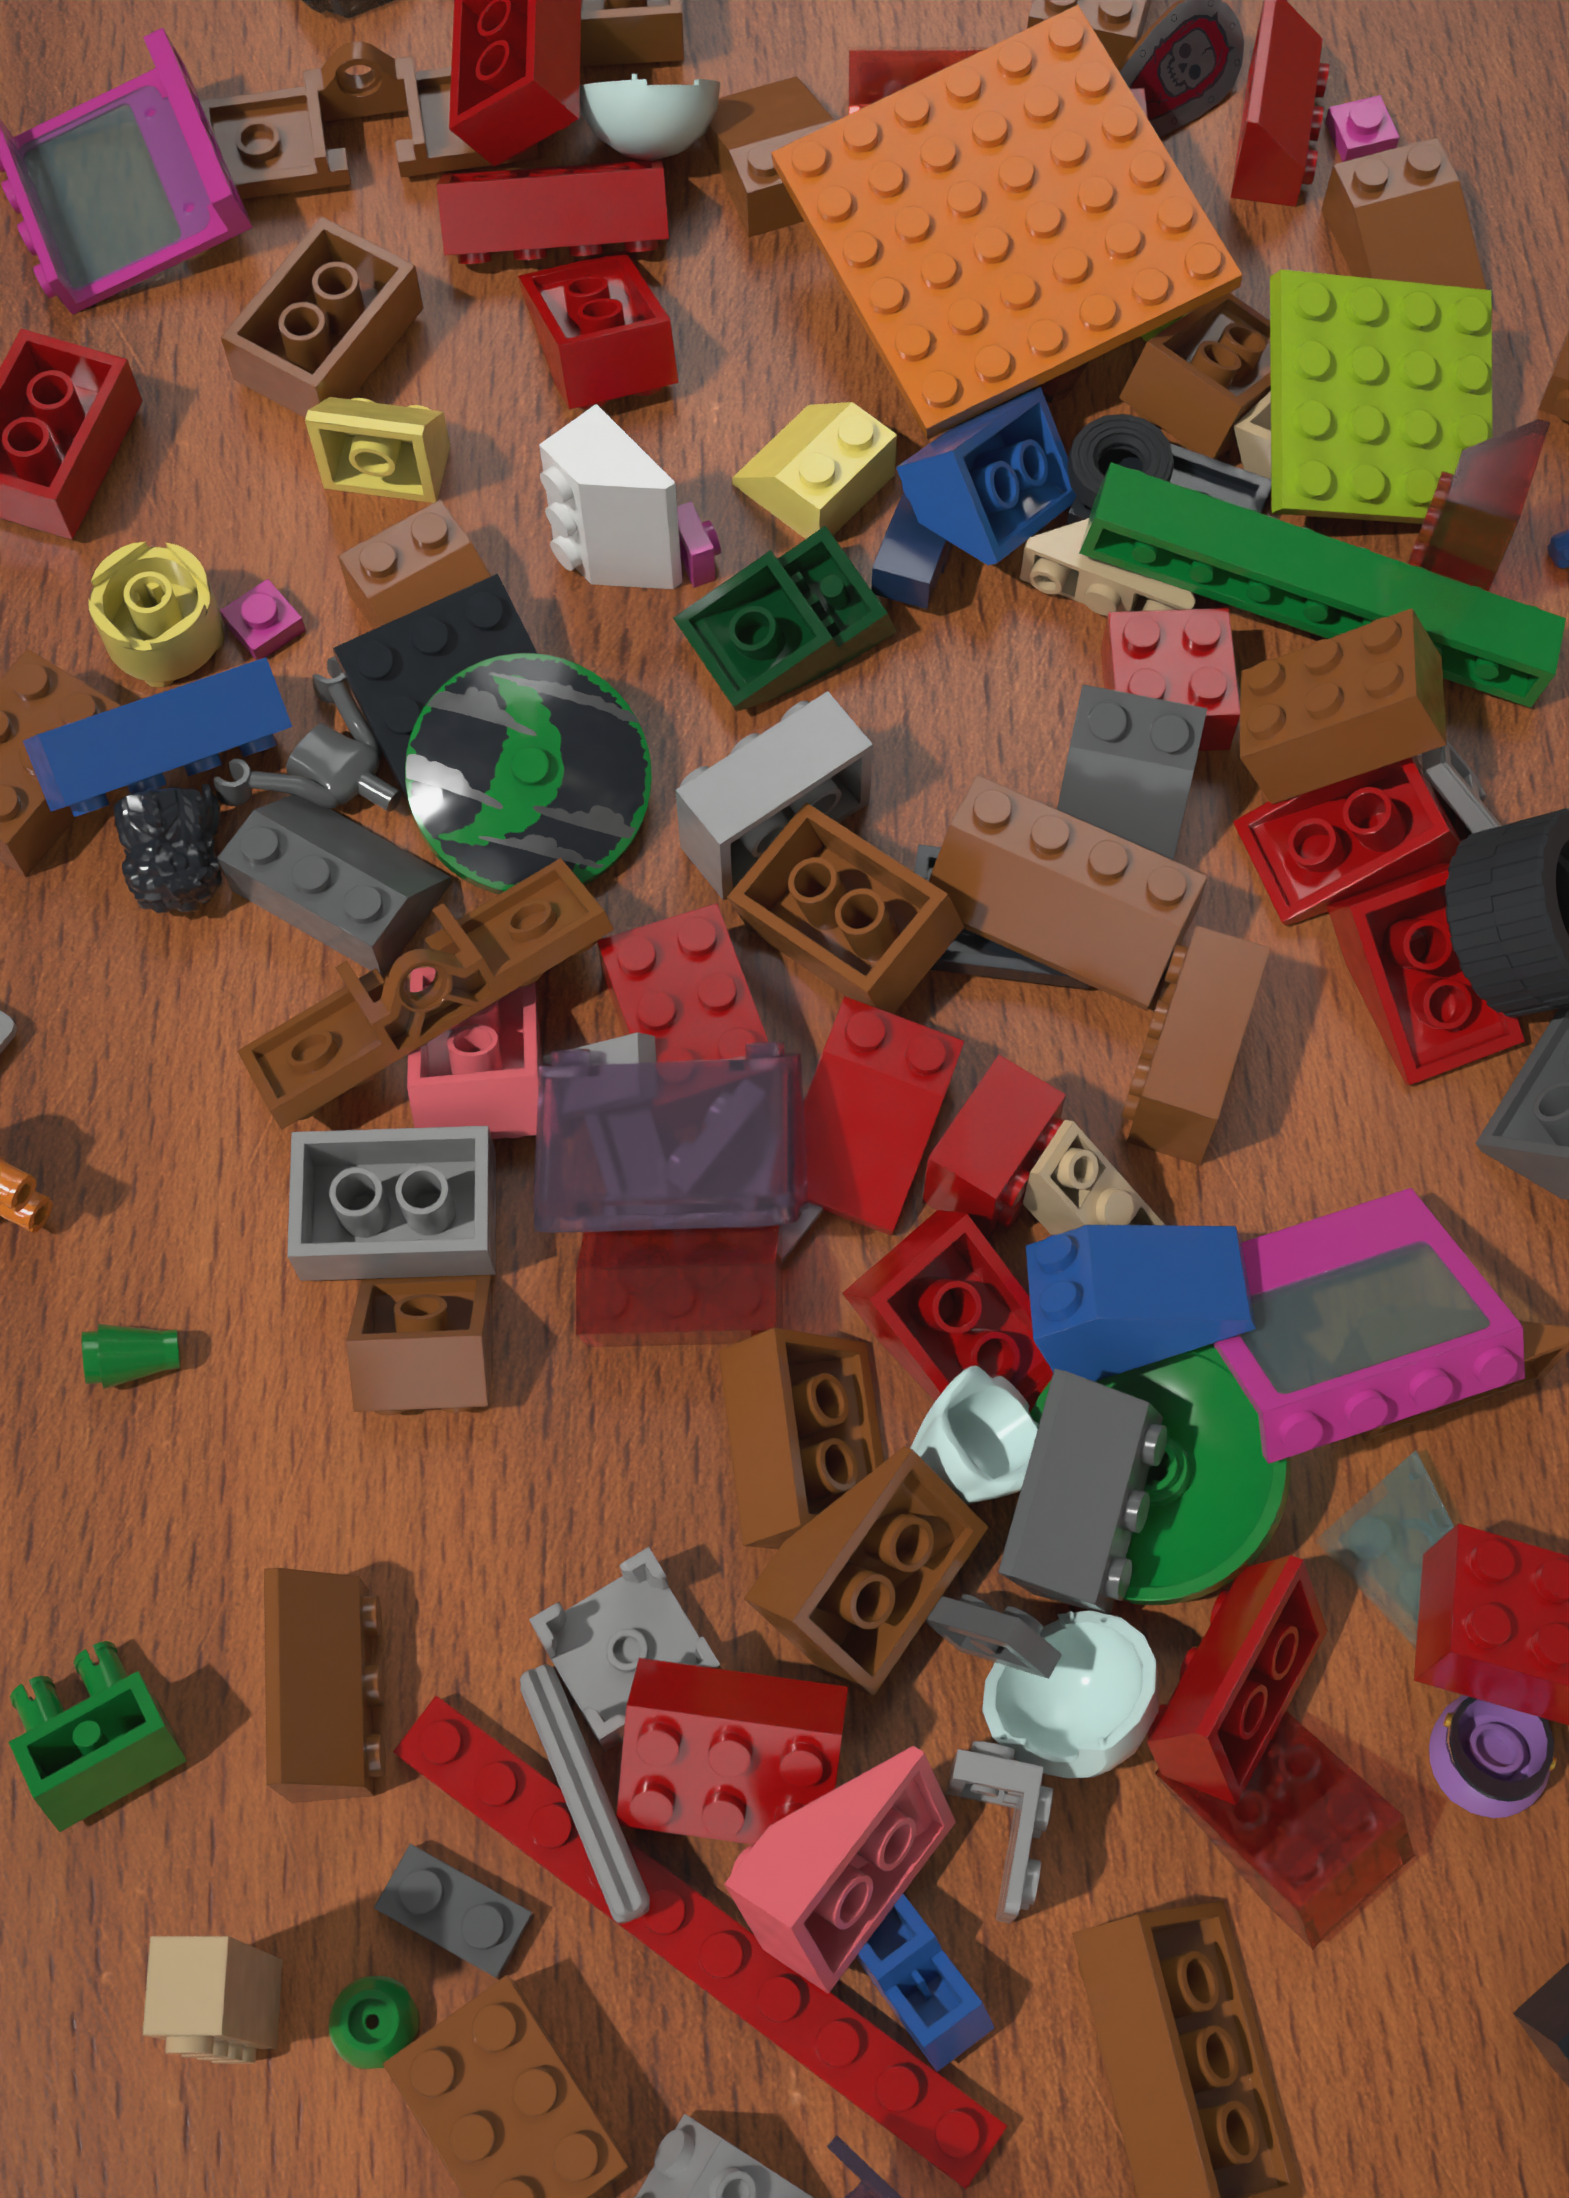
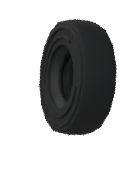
M1127 414L1106 415L1088 423L1075 437L1067 463L1070 486L1079 500L1092 509L1096 495L1105 477L1099 469L1098 460L1103 454L1111 450L1121 449L1132 452L1142 462L1143 473L1170 482L1174 469L1171 444L1158 427L1144 418Z

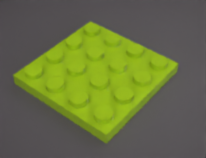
M1282 269L1270 276L1272 514L1482 528L1492 524L1491 290Z

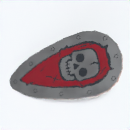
M1180 0L1173 4L1148 28L1117 68L1129 89L1144 88L1148 120L1158 137H1162L1197 119L1221 102L1235 85L1243 64L1244 38L1239 19L1230 6L1221 0Z

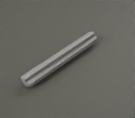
M541 1665L535 1669L527 1670L520 1676L521 1693L611 1915L618 1923H626L639 1918L649 1911L650 1897L557 1673L550 1665Z

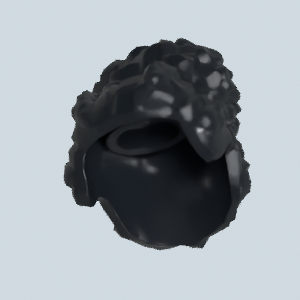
M202 784V795L196 789L176 787L167 789L149 788L142 792L128 794L117 801L114 805L115 826L119 842L125 847L124 852L126 854V859L122 862V873L125 877V883L128 885L130 892L135 895L134 897L139 907L144 910L152 909L156 913H167L171 909L179 910L180 912H191L199 910V903L207 904L223 882L219 861L213 850L215 845L214 836L217 834V828L221 822V812L218 798L212 793L210 786Z

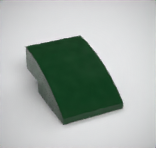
M823 526L778 559L769 550L673 617L736 712L765 703L807 685L852 661L897 632L885 608L826 526Z

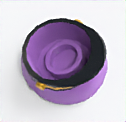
M1461 1695L1446 1706L1436 1721L1430 1736V1764L1441 1790L1451 1801L1468 1812L1490 1818L1508 1817L1520 1813L1531 1806L1541 1796L1547 1785L1550 1771L1554 1769L1557 1758L1553 1757L1554 1737L1547 1719L1465 1695Z

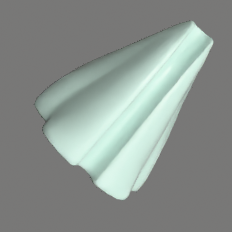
M970 1366L956 1376L935 1401L924 1418L910 1449H913L969 1505L1021 1491L1039 1423L1035 1422L1030 1416L1028 1402L1008 1380L1002 1376L991 1378L978 1366Z

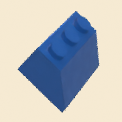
M1041 387L1029 390L949 429L896 467L902 481L904 494L910 501L918 522L986 565L1000 562L1071 506L1076 498V494L1070 486L1067 469L1068 456Z

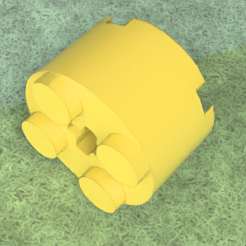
M138 542L126 545L111 553L97 567L91 580L93 588L90 600L88 598L89 611L109 656L121 670L135 678L144 680L152 687H166L172 684L175 679L185 677L198 670L222 646L224 641L222 618L205 570L191 552L179 545L166 543L167 548L148 547L146 542Z

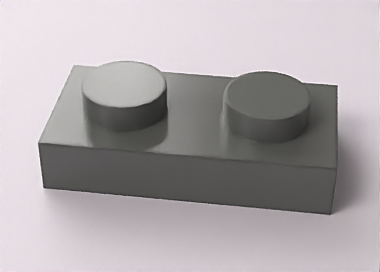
M963 1594L959 1601L942 1596L925 1620L926 1624L960 1652L1044 1678H1050L1062 1656L1057 1649L1040 1636L1044 1627L1029 1614L1011 1606H1007L1005 1611L1000 1613L982 1600L968 1594Z
M412 1844L408 1846L374 1906L379 1912L498 1980L534 1917L531 1911Z

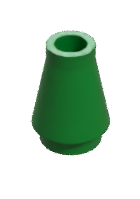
M98 1324V1330L82 1332V1357L86 1385L102 1383L103 1389H107L165 1370L180 1369L177 1329L163 1331Z

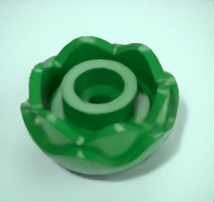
M387 1976L362 1977L347 1985L336 1998L329 2014V2035L336 2051L348 2064L359 2069L385 2068L383 2066L385 2061L412 2043L419 2030L420 2015L407 1988L401 1982ZM371 2015H376L379 2018V2025L375 2029H369L366 2024L368 2017Z

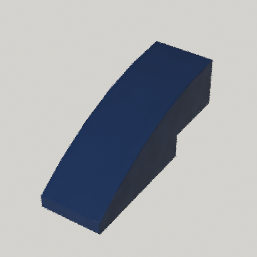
M904 492L873 564L871 590L875 595L928 609L940 573L944 574L954 544L918 522L912 505Z

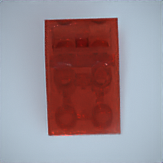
M1287 1711L1281 1719L1237 1805L1162 1775L1159 1769L1154 1772L1158 1780L1261 1900L1312 1950L1415 1856L1403 1815Z

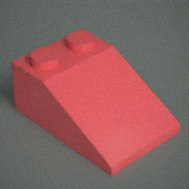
M432 967L414 969L410 976V992H419L430 986L435 978V969ZM537 981L528 986L515 989L408 1054L407 1090L414 1128L489 1126L492 1139H516L524 1136L546 1134L545 1089Z
M911 1746L771 1824L755 1845L747 1847L738 1856L733 1865L731 1876L724 1885L762 1949L829 1994L956 1821L925 1753Z

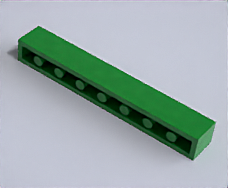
M1112 462L1094 500L1079 554L1328 639L1370 624L1379 618L1389 617L1413 608L1442 657L1443 678L1530 708L1556 675L1566 618L1541 610L1536 606L1520 603L1485 591L1480 587L1450 579L1422 567L1412 566L1377 554L1369 549L1342 542L1316 533L1311 529L1269 517L1253 509L1243 508L1202 494L1197 490L1188 489L1147 475L1139 470L1129 469Z

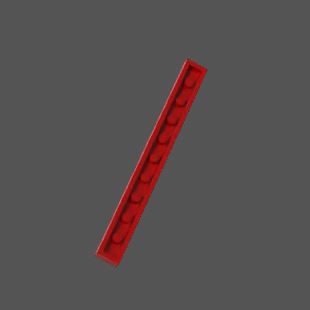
M435 1695L394 1749L393 1753L946 2176L962 2188H968L1007 2128L1005 2123L831 1992L829 1994L765 1952L754 1934L628 1839H626V1842L650 1897L649 1911L639 1918L626 1923L616 1922L611 1915L561 1789Z

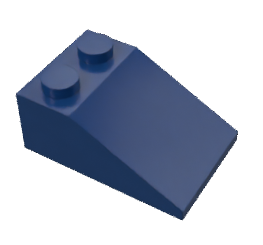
M1085 1225L1026 1245L1033 1340L1053 1373L1054 1369H1059L1095 1382L1256 1329L1241 1237L1236 1226Z

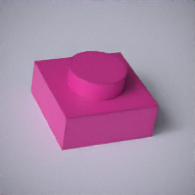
M1381 95L1332 106L1328 109L1325 124L1343 162L1397 148L1400 137Z
M692 501L677 506L680 557L687 575L695 588L715 580L714 556L721 554V547L713 524L710 520L701 522Z
M266 579L219 610L224 624L255 660L267 657L306 631L302 617L269 579Z

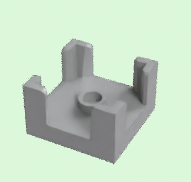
M649 1547L620 1564L622 1576L565 1611L560 1602L555 1603L529 1619L538 1639L604 1752L623 1741L626 1705L639 1658L721 1669V1665L703 1636H698L670 1590L667 1576Z

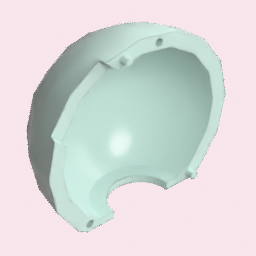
M632 74V80L580 85V108L583 117L596 137L626 157L655 161L686 150L705 134L717 111L721 82L697 79L694 80V85H647V79L638 80L637 74Z
M1091 1610L1081 1612L1069 1611L1065 1614H1057L1059 1620L1044 1626L1040 1634L1042 1638L1062 1654L1050 1678H1044L995 1662L985 1680L982 1712L994 1740L999 1745L1014 1749V1758L1019 1762L1044 1766L1043 1773L1064 1778L1096 1777L1112 1770L1132 1756L1142 1743L1158 1713L1159 1674L1155 1657L1145 1636L1124 1619Z

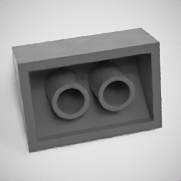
M295 795L253 810L217 857L233 892L368 970L372 971L376 968L382 978L452 883L450 876L337 812L320 807Z
M1569 1006L1558 1009L1475 1143L1481 1152L1557 1197L1569 1200Z
M1054 1369L998 1573L1033 1595L1111 1615L1114 1600H1122L1129 1587L1132 1562L1130 1559H1126L1132 1533H1140L1147 1519L1150 1495L1144 1491L1150 1465L1158 1466L1160 1464L1167 1443V1427L1161 1425L1163 1417L1149 1402L1073 1373Z

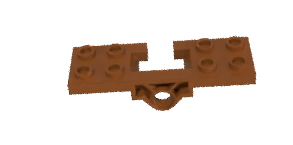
M353 41L343 44L335 50L322 68L304 70L305 87L200 100L241 199L351 184L346 149L344 147L327 150L324 121L408 110L412 138L395 140L400 177L492 165L449 130L451 67L415 72L412 56L393 58L366 42ZM354 65H365L371 68V71L362 75H350L345 72L346 69ZM538 142L530 146L523 153L516 154L500 164L540 159Z
M561 858L457 920L446 905L442 903L432 909L442 929L425 939L431 950L414 949L404 953L395 961L390 970L389 977L386 975L385 981L376 968L358 978L346 960L335 967L344 981L345 987L239 1049L237 1052L270 1113L283 1130L298 1120H304L315 1115L324 1104L349 1089L368 1083L382 1069L515 989L536 982L545 971L570 956L583 953L592 948L600 938L614 930L605 910ZM421 966H429L435 969V978L425 990L409 992L404 989L405 980L414 969Z

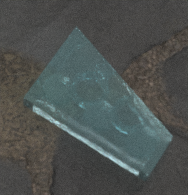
M1415 1450L1322 1533L1315 1542L1416 1649L1423 1554L1447 1534L1454 1525Z

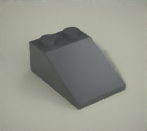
M1082 684L1057 810L1173 860L1192 782L1207 708Z

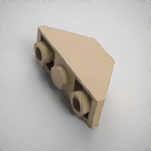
M1089 518L1030 537L1024 547L1020 580L1031 583L1032 586L1043 593L1059 594L1083 603L1095 613L1107 616L1108 612L1194 609L1196 601L1190 591L1079 554Z
M1064 1120L1031 1170L1023 1205L1051 1235H1056L1085 1225H1165L1074 1121Z

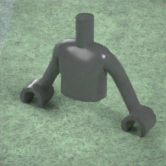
M335 656L327 660V670L332 679L314 674L313 687L316 697L321 701L335 703L355 740L342 735L324 723H320L298 743L290 754L286 764V770L289 775L250 771L248 764L244 760L233 759L229 762V771L235 782H227L220 777L213 778L219 801L228 806H239L250 799L253 789L292 794L328 809L344 805L358 794L387 812H391L396 808L402 793L375 776L380 767L382 751L368 722L349 692L350 686Z

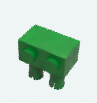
M102 1641L92 1645L100 1661L98 1665L92 1661L86 1649L75 1657L73 1662L74 1668L80 1674L90 1695L89 1698L75 1706L64 1710L55 1691V1684L48 1676L41 1675L29 1679L36 1699L29 1697L23 1684L17 1686L10 1695L12 1706L17 1710L26 1732L8 1743L33 1799L59 1832L187 1761L162 1707L139 1671L129 1676L127 1675L118 1656L115 1644L109 1641Z

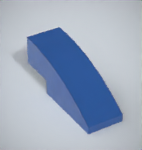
M902 1894L855 1958L933 2068L938 2072L995 2027L983 2002L942 1950L934 1933L905 1895Z

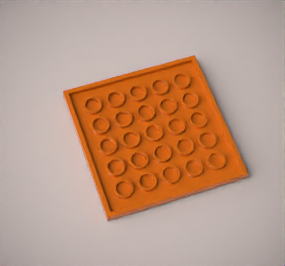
M1079 5L1071 7L771 152L776 172L927 440L1241 287L1243 276Z

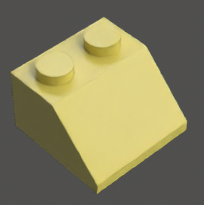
M329 397L307 410L305 422L324 489L428 503L437 502L450 450L444 412L434 411L420 405L404 407L375 403L365 398H353L350 400Z
M853 402L807 405L732 477V484L803 538H808L823 526H826L833 536L895 475L897 434Z

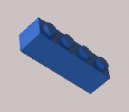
M267 657L37 734L23 740L50 812L70 806L73 816L76 817L110 805L106 795L109 791L126 785L130 794L142 792L149 788L156 789L167 784L163 772L184 766L188 777L223 765L218 753L239 746L243 757L274 747L277 743L273 734L291 728L292 724Z

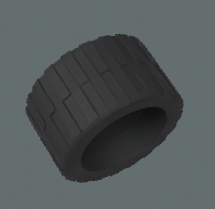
M1569 808L1470 834L1467 839L1461 841L1455 851V856H1452L1448 868L1449 875L1445 884V912L1451 935L1450 940L1464 976L1470 981L1475 993L1481 999H1484L1490 1008L1498 1013L1502 1012L1508 1017L1525 1016L1569 1006Z

